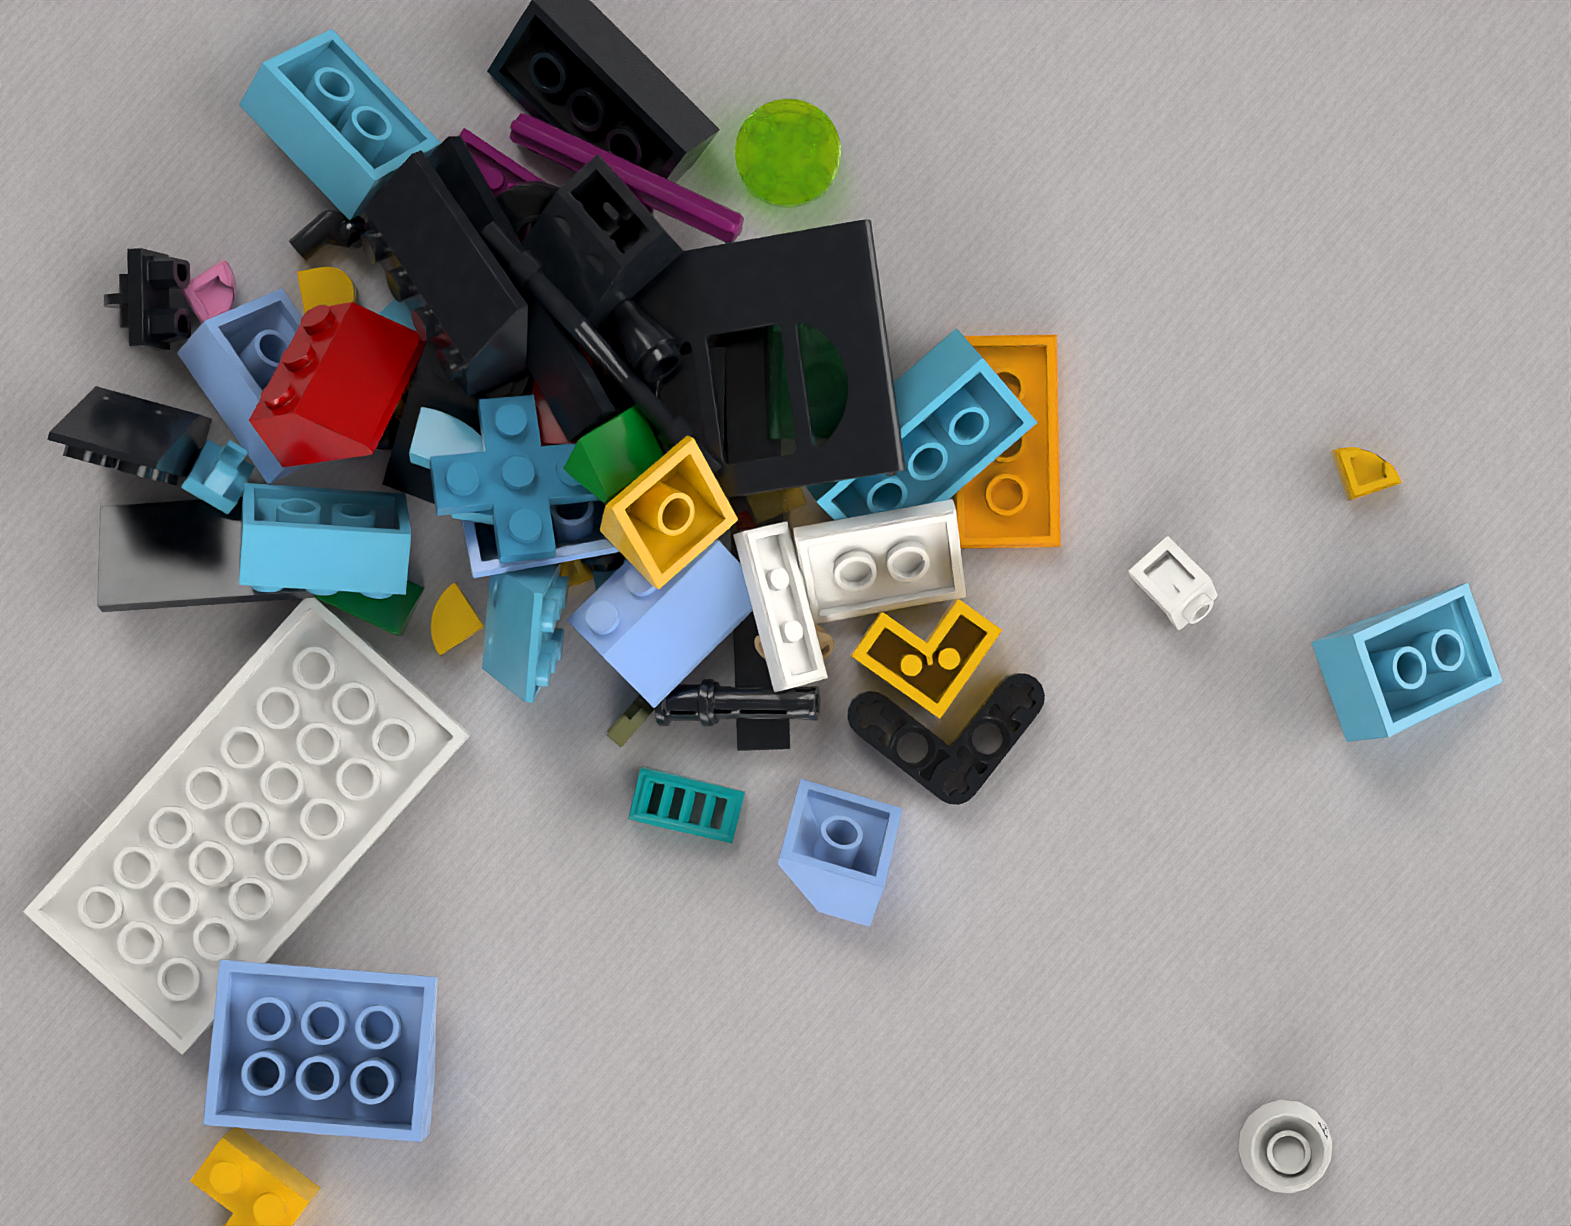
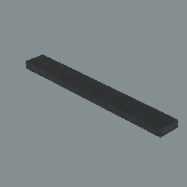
M777 325L725 333L728 464L781 456ZM782 490L729 498V504L738 518V521L730 527L731 554L739 563L740 559L733 535L747 530L782 523ZM753 611L733 630L735 687L773 686L766 659L755 648L754 641L759 632ZM736 719L737 751L790 749L789 719Z

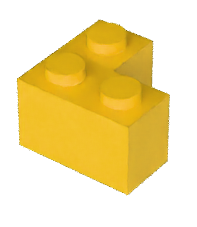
M954 599L925 641L884 612H880L849 656L940 719L1003 630L960 599Z
M233 1127L220 1139L190 1180L191 1183L233 1213L224 1226H293L321 1189V1187L243 1129Z

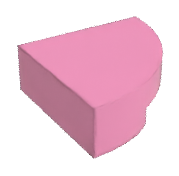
M225 260L192 279L187 289H180L201 324L210 318L232 310L234 307L236 282L232 268Z

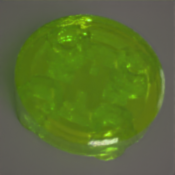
M789 98L768 102L754 110L746 118L738 132L735 143V162L738 174L748 192L753 197L767 204L782 208L807 205L823 197L838 174L841 162V143L838 132L831 119L821 109L811 103Z

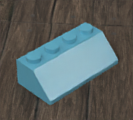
M956 328L894 382L906 471L898 472L895 476L882 474L806 486L816 502L834 520L946 501L1038 422Z

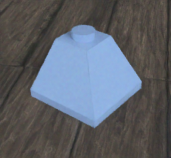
M800 779L778 865L818 912L870 927L885 888L902 808Z

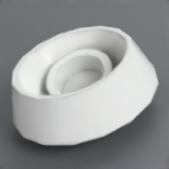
M1277 1100L1263 1104L1248 1116L1240 1131L1238 1151L1244 1169L1257 1184L1272 1192L1294 1193L1308 1189L1322 1178L1331 1161L1332 1140L1327 1124L1315 1110L1298 1101Z

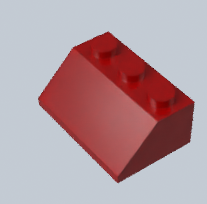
M354 302L313 307L302 317L298 330L288 348L283 352L278 367L268 385L263 389L261 398L248 421L283 468L373 455L423 353L427 340L423 341L417 331Z

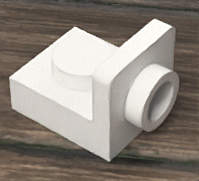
M1169 536L1128 570L1131 578L1167 614L1170 622L1178 630L1188 623L1195 624L1203 619L1212 609L1214 600L1218 596L1211 578Z

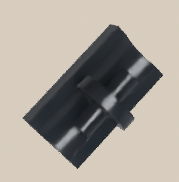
M127 249L128 274H119V293L105 294L104 307L120 309V328H129V346L151 348V350L155 351L171 350L170 343L191 337V317L188 310L170 308L169 289H187L190 283V263L187 260L169 257L168 254L148 249Z

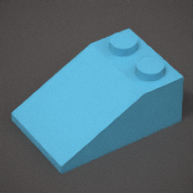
M1468 583L1459 584L1350 624L1311 642L1347 742L1390 737L1503 682Z

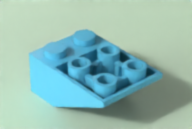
M561 563L490 575L482 669L524 702L533 703L541 686L549 687L551 673H555L557 660L561 661L565 630L563 628H556V620H560L562 608L565 609L567 605L569 577L560 576Z

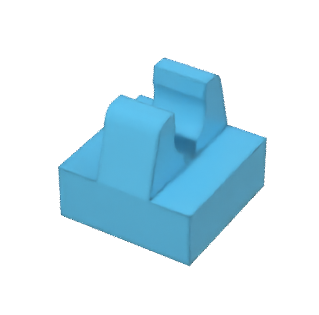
M208 439L199 450L181 488L224 513L229 514L243 492V483H247L255 466L243 460L248 450L233 441L228 440L221 447Z

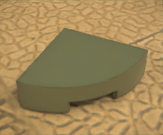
M639 695L623 715L621 714L607 730V736L618 746L623 747L652 714L654 708Z

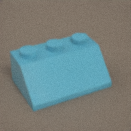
M333 29L263 62L239 103L244 111L349 220L364 212V208L412 153L422 150L426 158H428L441 144Z
M243 483L239 585L250 586L254 590L261 592H276L282 588L306 589L315 595H332L337 591L360 592L364 596L376 599L387 598L392 594L406 595L411 545V528L406 494Z

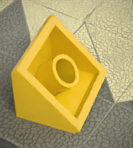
M687 435L605 505L600 531L653 587L660 589L736 523L738 518L696 441Z

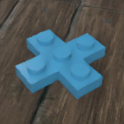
M534 395L479 399L478 415L483 452L431 456L430 458L436 516L492 510L499 563L554 558L556 546L550 505L600 501L563 469L576 443L541 446Z

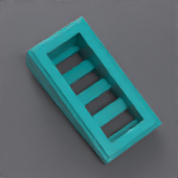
M642 766L628 820L732 844L745 791ZM654 782L665 784L658 813L648 811ZM675 787L686 789L679 818L668 816ZM696 792L707 794L700 823L689 821ZM717 797L727 799L720 828L710 826Z

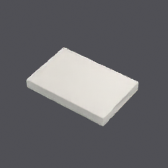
M953 499L793 528L800 572L815 624L966 597L957 515Z

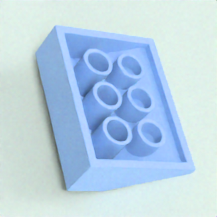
M220 960L203 1125L422 1142L430 1135L435 1081L437 977Z

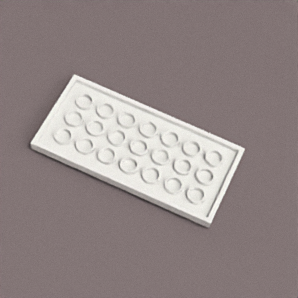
M304 598L23 912L183 1055L214 1021L219 961L233 960L267 963L471 734L322 600Z

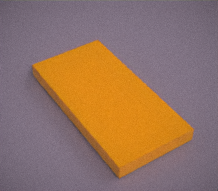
M1057 334L964 336L1038 423L952 496L957 515L960 548L1061 547Z

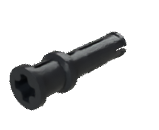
M703 679L701 684H678L654 708L655 718L659 726H669L671 721H701L703 726H713L718 724L720 719H798L817 721L820 715V691L818 686L793 687L774 692L773 686H720L719 682H715L713 679Z

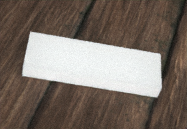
M788 522L734 534L738 556L774 692L828 678Z

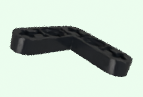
M1013 673L1007 675L998 683L950 746L892 700L877 691H865L855 696L847 708V719L850 727L858 736L932 794L948 804L960 805L968 802L975 796L1036 718L1044 705L1045 693L1041 683L1029 674ZM1025 683H1028L1031 686L1028 696L1033 703L1028 709L1018 706L1009 718L1019 723L1011 731L1002 719L989 714L988 711L996 704L998 709L1003 712L1012 699L1006 692L1010 685L1022 687ZM876 700L881 702L883 707L880 715L892 725L897 715L906 721L905 724L893 732L887 747L878 742V739L886 734L879 727L870 724L864 729L858 724L862 716L857 711V708L862 702L869 706L874 704ZM984 723L996 725L1002 734L1000 747L990 754L978 752L972 742L974 730ZM910 732H917L923 735L928 744V752L925 757L915 763H908L902 760L897 751L900 738ZM963 745L971 757L986 763V766L978 773L976 768L971 765L963 776L964 781L968 784L966 790L960 792L954 789L947 794L942 790L946 781L941 777V774L946 768L955 772L962 765L965 759L955 754Z

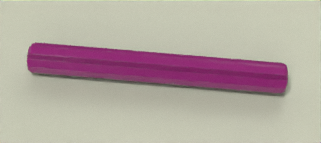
M520 113L510 125L511 132L509 138L513 143L574 172L580 171L599 154L644 205L725 243L734 242L743 230L744 218L741 213L527 113Z

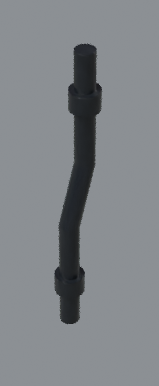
M494 221L489 223L479 235L489 249L506 265L505 273L520 289L526 287L571 334L611 381L660 432L657 438L669 450L687 435L694 438L712 473L715 474L722 467L721 464L693 436L696 430L682 415L676 418L638 376L633 373L589 321L542 272L544 265L529 250L523 252Z

